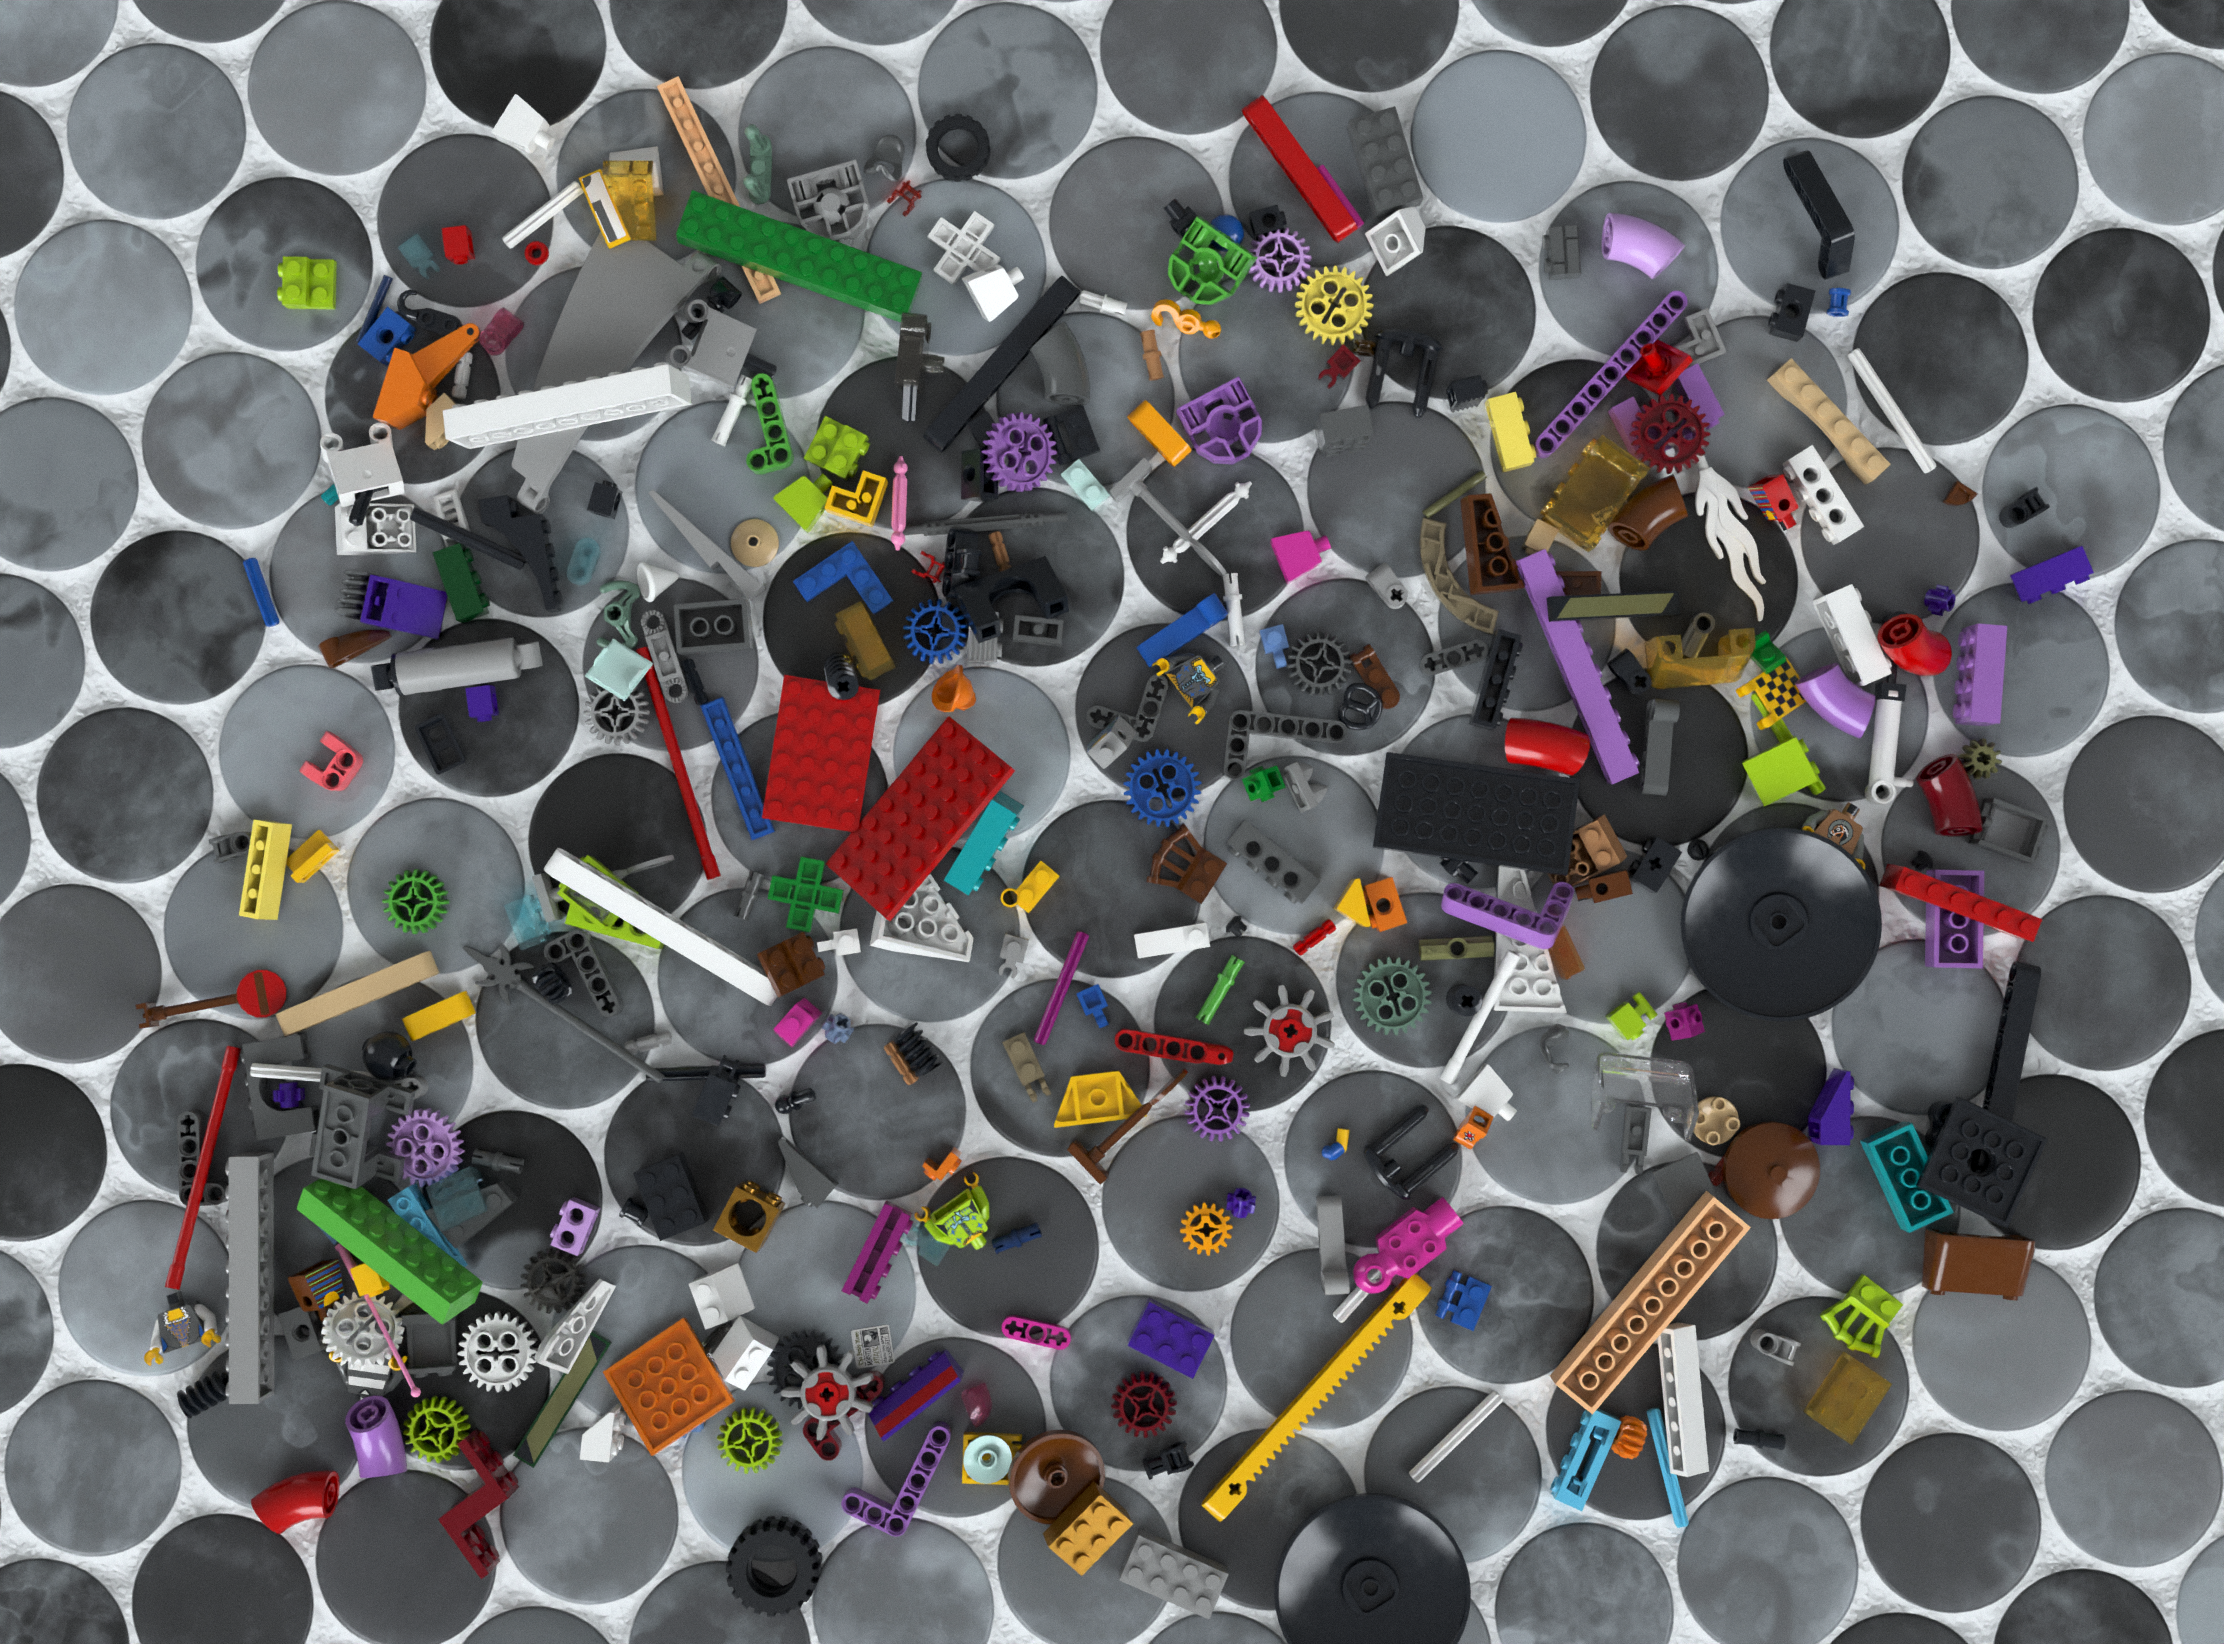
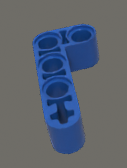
M1213 593L1197 604L1194 609L1141 643L1136 649L1148 667L1151 668L1153 667L1152 664L1158 659H1165L1228 616V612L1217 595Z

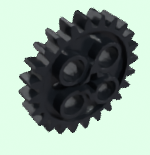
M802 1329L799 1337L793 1331L791 1333L792 1340L784 1336V1345L777 1343L775 1346L779 1352L772 1351L770 1354L775 1360H770L767 1363L768 1366L773 1367V1369L767 1372V1375L774 1376L769 1385H777L773 1393L777 1394L783 1388L790 1386H802L804 1378L795 1372L793 1368L785 1367L786 1364L791 1365L794 1361L791 1357L792 1350H799L803 1355V1359L800 1361L804 1365H809V1369L813 1370L819 1366L815 1361L819 1345L825 1346L828 1363L840 1365L841 1362L839 1360L844 1356V1354L836 1353L840 1346L835 1345L832 1347L830 1345L833 1340L832 1337L827 1341L823 1340L824 1332L819 1337H816L815 1329L811 1331L810 1335H807L805 1329ZM787 1375H796L799 1383L796 1385L790 1384L787 1381ZM828 1387L824 1390V1393H828V1397H830L829 1394H833V1392L829 1391ZM781 1396L780 1401L782 1402L788 1397ZM801 1397L789 1398L790 1407L794 1402H798V1409L802 1408Z

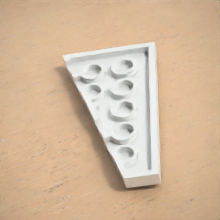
M1497 866L1496 898L1537 913L1525 871ZM1495 932L1494 977L1507 950L1519 955L1520 959L1495 1001L1493 1010L1567 1013L1548 949H1540Z

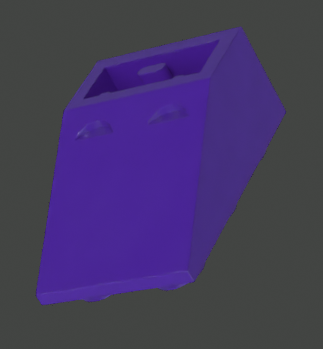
M370 574L360 622L439 640L448 596L445 591Z
M1833 1068L1808 1115V1138L1811 1142L1819 1145H1850V1139L1854 1137L1853 1125H1850V1115L1854 1113V1103L1851 1100L1854 1078L1851 1076V1071Z

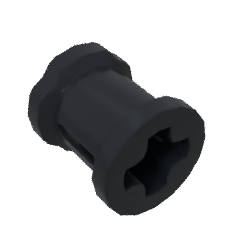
M629 1197L621 1209L619 1217H626L637 1223V1226L641 1228L649 1213L647 1208L633 1202V1198Z

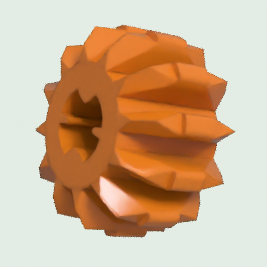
M1626 1415L1619 1419L1621 1424L1611 1449L1620 1457L1633 1459L1639 1456V1452L1642 1451L1643 1445L1646 1443L1647 1426L1639 1418Z

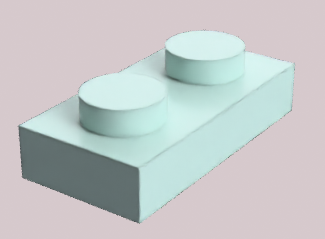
M1080 459L1061 473V477L1092 512L1110 497V494Z

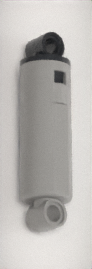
M508 637L440 648L432 647L410 652L393 653L390 663L371 666L375 691L395 688L399 696H405L421 692L426 693L447 688L515 679L521 676L522 669L543 666L539 641L517 644L515 638Z

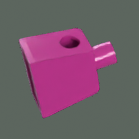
M1309 530L1275 537L1270 541L1287 584L1319 566L1322 562L1319 553L1331 549L1326 535L1313 540Z
M804 997L793 1006L773 1030L792 1048L823 1013Z

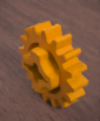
M1203 1202L1202 1208H1198L1194 1204L1193 1212L1185 1211L1188 1219L1181 1218V1223L1186 1225L1180 1228V1233H1186V1236L1182 1238L1183 1242L1190 1241L1188 1249L1191 1250L1197 1247V1254L1199 1255L1202 1250H1206L1207 1256H1210L1211 1249L1219 1253L1218 1246L1226 1247L1227 1244L1224 1239H1231L1232 1237L1227 1230L1233 1229L1232 1224H1226L1230 1216L1222 1215L1224 1212L1223 1207L1217 1211L1215 1203L1207 1207L1206 1202ZM1209 1213L1216 1215L1221 1222H1214L1210 1218ZM1201 1214L1199 1221L1191 1225L1192 1220ZM1204 1223H1208L1209 1227H1213V1229L1209 1230V1234H1204L1203 1230H1199L1204 1227ZM1221 1233L1219 1239L1212 1243V1238L1216 1234ZM1191 1235H1198L1203 1239V1244L1194 1240Z

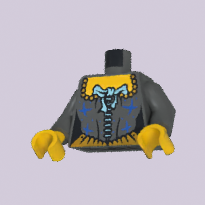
M1192 653L1174 654L1165 659L1160 658L1155 661L1152 666L1159 665L1161 667V671L1157 675L1160 676L1165 673V676L1191 709L1188 717L1191 714H1196L1198 720L1195 723H1200L1205 714L1214 707L1220 692L1218 686L1220 681L1215 673L1225 667L1224 662L1217 654L1205 662L1200 654L1195 656Z

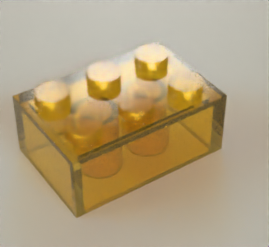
M1843 1351L1803 1412L1852 1445L1892 1386V1383Z

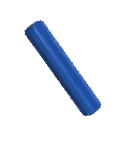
M256 558L246 559L243 561V565L264 623L267 627L276 626L280 621Z

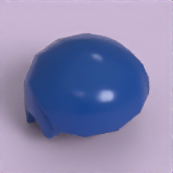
M1226 214L1219 215L1211 220L1210 223L1237 243H1242L1244 230L1241 222L1236 217ZM1214 240L1211 242V245L1221 252L1228 251Z

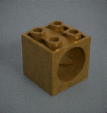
M748 1180L747 1183L742 1181L735 1187L713 1230L757 1253L765 1244L786 1203L781 1201L782 1197L773 1192L767 1194L759 1190L761 1186ZM752 1199L762 1205L763 1211L766 1214V1222L763 1228L756 1227L750 1230L739 1223L736 1213V1206L739 1200L742 1203Z

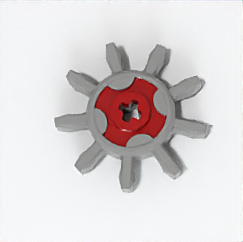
M1278 985L1280 1005L1273 1010L1267 1008L1261 1001L1256 999L1253 1001L1256 1010L1266 1016L1262 1027L1250 1026L1244 1028V1034L1249 1036L1263 1035L1267 1043L1253 1058L1257 1063L1263 1061L1274 1051L1282 1058L1279 1066L1280 1076L1286 1077L1289 1071L1290 1058L1298 1056L1303 1058L1306 1067L1313 1072L1316 1070L1315 1061L1308 1054V1050H1310L1313 1044H1319L1325 1048H1334V1042L1317 1035V1025L1334 1017L1333 1012L1327 1011L1317 1016H1312L1307 1010L1309 1003L1313 1000L1315 991L1309 989L1304 994L1301 1003L1297 1005L1288 1002L1285 986ZM1293 1024L1296 1033H1291L1290 1037H1287L1284 1028Z
M819 1345L816 1354L819 1362L818 1367L810 1370L803 1362L797 1359L791 1364L794 1371L800 1374L804 1381L801 1387L790 1386L783 1388L781 1396L788 1398L801 1397L804 1408L798 1411L790 1422L792 1425H796L809 1414L819 1419L816 1430L817 1440L824 1438L827 1432L828 1421L836 1419L839 1420L848 1436L855 1431L853 1423L847 1416V1412L851 1407L864 1412H871L874 1405L856 1397V1387L866 1385L874 1378L873 1374L866 1373L853 1378L847 1371V1367L854 1357L855 1352L850 1349L843 1356L840 1365L828 1363L827 1350L824 1345ZM827 1387L830 1392H833L831 1397H828V1393H824Z

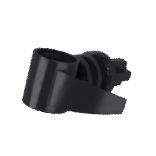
M723 276L711 287L710 294L712 298L708 295L706 300L710 308L723 313L725 309L722 307L732 308L741 298L742 292ZM694 308L695 318L701 316V309ZM703 321L698 323L688 322L681 332L686 338L693 340L699 333Z

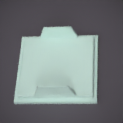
M612 639L609 645L604 647L596 657L593 666L586 673L585 677L623 701H626L653 663L617 640Z

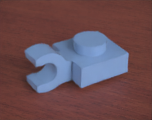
M1283 624L1260 630L1259 633L1265 655L1273 653L1276 669L1286 667L1287 663L1283 650L1289 649Z

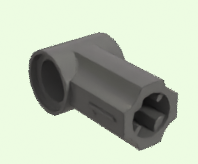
M1706 612L1692 616L1689 626L1675 652L1695 661L1709 633L1715 627L1713 616ZM1700 617L1707 621L1705 630H1700L1697 627V620Z

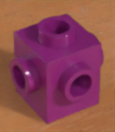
M1686 1001L1673 1004L1672 1010L1664 1012L1666 1026L1669 1029L1672 1041L1691 1038L1705 1032L1702 1014L1697 1004L1687 1005Z

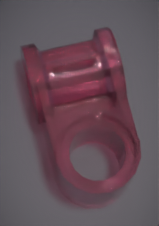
M503 307L498 310L492 321L481 332L479 342L488 354L493 356L500 355L522 331L524 322ZM491 339L496 341L494 345L492 343L489 344Z

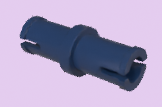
M1035 1222L1019 1230L1016 1228L1012 1229L1011 1233L991 1239L993 1248H996V1254L1015 1246L1017 1248L1022 1247L1023 1243L1041 1238L1042 1233L1040 1228L1038 1229V1223Z

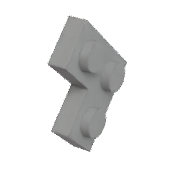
M1708 308L1684 318L1692 341L1676 348L1691 356L1693 361L1687 368L1697 363L1700 365L1727 352Z

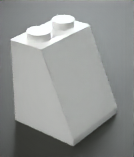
M739 1316L712 1354V1357L725 1381L745 1391L775 1348L779 1337Z

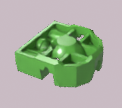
M1197 215L1181 239L1178 248L1175 249L1169 258L1168 276L1174 288L1182 295L1188 297L1193 303L1214 305L1234 295L1258 257ZM1213 240L1228 250L1224 258L1217 250L1209 247ZM1185 245L1195 251L1193 258H1190L1189 262L1179 255ZM1194 264L1199 265L1200 273L1197 275L1194 272ZM1224 273L1236 280L1234 287L1230 291L1218 283ZM1192 279L1201 285L1194 296L1185 290Z

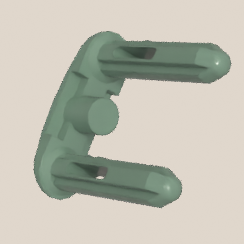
M749 124L744 132L750 141V174L744 177L743 184L749 191L751 201L760 205L766 203L771 196L772 143L769 137L763 135L756 125Z

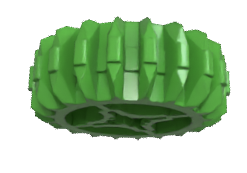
M414 869L413 873L410 870H405L404 877L401 874L395 875L397 882H388L392 890H384V893L389 895V899H383L382 902L389 903V907L383 909L384 913H392L387 920H396L395 928H400L403 925L402 930L404 933H408L410 929L412 934H418L419 929L422 933H427L428 926L431 929H435L437 927L435 921L442 922L444 920L439 914H447L448 912L447 909L442 908L443 904H449V900H443V896L447 895L448 891H440V888L444 886V882L435 884L438 876L432 875L429 878L430 874L427 870H424L422 874L420 869ZM412 883V887H409L408 895L399 898L403 888ZM421 883L429 888L433 898L425 896ZM420 899L421 901H426V903L412 904L411 902H406V900ZM399 905L407 907L411 920L403 915ZM433 905L429 915L420 921L424 908Z

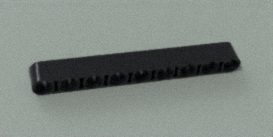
M1060 276L929 426L923 438L938 451L944 452L967 426V423L976 416L1028 356L1030 349L1048 333L1074 303L1081 291L1064 276Z
M2013 962L2009 971L1982 1108L2010 1121L2013 1119L2041 978V968L2039 966L2020 962ZM1976 1149L1975 1155L1972 1157L1971 1170L1975 1173H1980L1988 1167L1989 1156L1984 1150Z

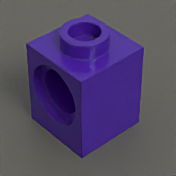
M485 685L465 688L469 717L477 718V722L491 721L492 716L499 715L495 686Z

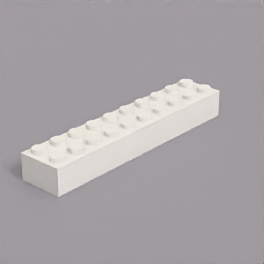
M660 362L654 364L652 368L636 367L627 373L611 372L608 374V377H588L584 382L568 381L559 387L543 386L540 391L524 390L518 392V395L515 396L500 395L496 397V400L488 401L482 399L474 401L472 405H453L452 409L443 410L445 437L451 442L468 449L692 405L689 376L679 371V369L672 367L669 363Z

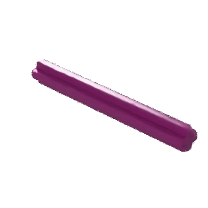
M1078 931L1075 935L1034 1037V1041L1038 1044L1045 1045L1089 938V935L1082 931Z

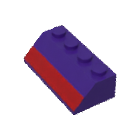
M947 1349L943 1352L939 1350L934 1352L927 1358L929 1363L921 1368L918 1365L908 1373L910 1378L902 1383L899 1380L889 1388L891 1393L883 1398L880 1395L871 1402L874 1406L871 1412H868V1415L883 1442L962 1380L964 1371Z

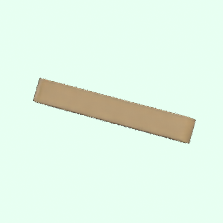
M427 951L276 1014L284 1037H287L426 980L440 972L431 951Z

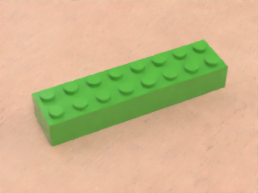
M320 1178L303 1188L297 1206L299 1212L443 1325L475 1303L483 1281L362 1186L353 1189Z

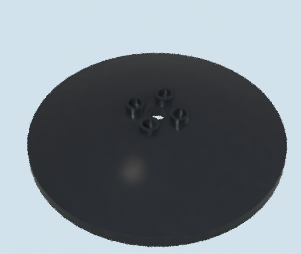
M1771 827L1754 830L1731 839L1715 850L1701 864L1687 888L1681 910L1680 926L1681 938L1688 962L1701 984L1716 999L1729 1008L1753 1018L1767 1021H1795L1821 1014L1833 1008L1857 989L1869 973L1878 953L1882 932V917L1879 899L1869 876L1857 860L1843 847L1820 834L1792 827ZM1776 915L1784 916L1786 919L1785 925L1780 928L1774 927L1772 925L1773 917Z
M1362 1493L1345 1496L1327 1503L1310 1514L1296 1528L1285 1544L1279 1558L1274 1580V1601L1278 1622L1288 1644H1458L1469 1616L1471 1588L1467 1565L1460 1548L1448 1529L1434 1515L1418 1504L1401 1497L1382 1493ZM1369 1581L1375 1582L1377 1584L1376 1591L1373 1593L1365 1592L1363 1590L1365 1583Z

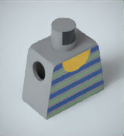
M1119 715L1087 744V753L1105 769L1129 747L1136 731ZM1118 731L1123 734V738L1119 736Z

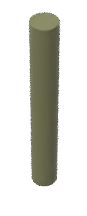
M1481 470L1423 510L1424 516L1429 519L1487 478L1486 474Z

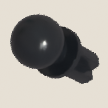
M807 1088L799 1092L792 1091L789 1093V1096H779L775 1101V1109L780 1114H788L793 1109L799 1110L803 1105L815 1101L816 1093L811 1088Z

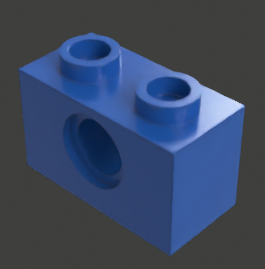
M387 306L359 341L358 345L382 364L388 366L394 348L401 349L404 344H409L414 338L416 328ZM393 333V340L385 343L386 335Z

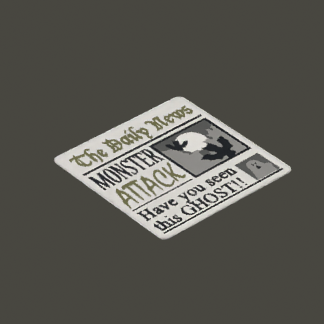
M889 1325L851 1331L857 1369L895 1362Z

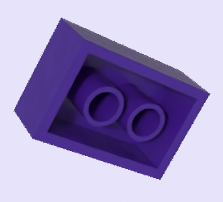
M1149 1297L1127 1340V1346L1193 1379L1215 1333L1214 1330Z

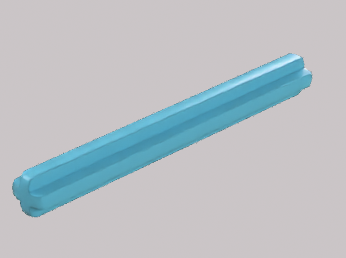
M1651 1408L1647 1410V1416L1674 1523L1677 1528L1688 1526L1689 1521L1677 1475L1670 1474L1667 1434L1659 1408Z

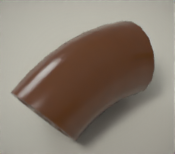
M1674 474L1649 485L1620 509L1608 525L1609 532L1617 541L1635 550H1647L1665 529L1677 521L1688 517Z

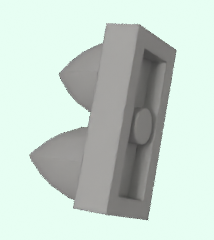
M1295 762L1281 769L1280 772L1300 813H1303L1318 805L1324 798L1328 787L1322 784L1309 785L1307 781L1310 779L1314 767L1305 763Z

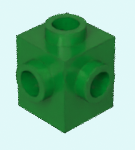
M1277 765L1265 770L1263 766L1249 771L1251 776L1242 779L1250 801L1259 798L1261 802L1267 801L1275 797L1274 792L1286 788Z

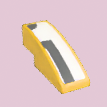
M599 169L580 177L579 181L608 248L611 249L631 240L618 204L611 194L610 186L602 170Z

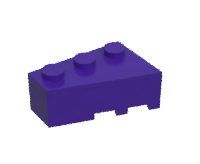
M2078 546L2070 551L2011 574L2010 577L2020 601H2027L2028 604L2041 600V594L2051 591L2053 595L2065 590V584L2072 581L2077 585L2090 580L2089 575L2094 572L2083 546Z

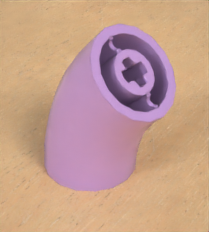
M1608 213L1604 220L1601 245L1604 259L1629 264L1644 272L1651 279L1656 278L1685 247V244L1665 229L1641 218L1625 214Z

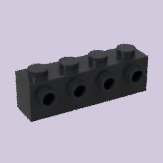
M1497 629L1494 632L1469 725L1490 731L1496 729V726H1500L1503 718V713L1501 712L1502 704L1507 702L1510 689H1507L1509 680H1513L1516 672V666H1513L1515 658L1520 656L1523 643L1520 642L1522 635Z

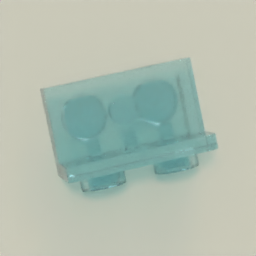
M527 895L524 898L504 905L521 950L550 940L549 934H551L548 923L543 921L540 912L542 908L538 898H534L533 895Z

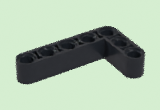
M1809 150L1785 157L1783 159L1785 173L1821 236L1818 269L1821 277L1826 280L1849 272L1855 241V233L1850 220Z

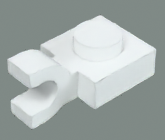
M857 928L833 932L834 940L817 942L818 952L836 949L837 956L861 952Z

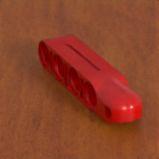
M1127 1028L1119 1030L1115 1035L1116 1047L1124 1052L1190 1063L1205 1062L1222 1065L1233 1061V1050L1228 1046ZM1127 1033L1132 1036L1133 1041L1129 1046H1122L1119 1043L1118 1039L1121 1034ZM1151 1037L1156 1040V1047L1153 1050L1143 1048L1142 1043L1145 1038ZM1175 1041L1180 1044V1050L1177 1054H1169L1166 1047L1169 1042ZM1195 1045L1202 1046L1204 1049V1054L1200 1058H1193L1190 1054L1191 1048ZM1220 1053H1224V1057L1222 1059L1218 1058V1055Z

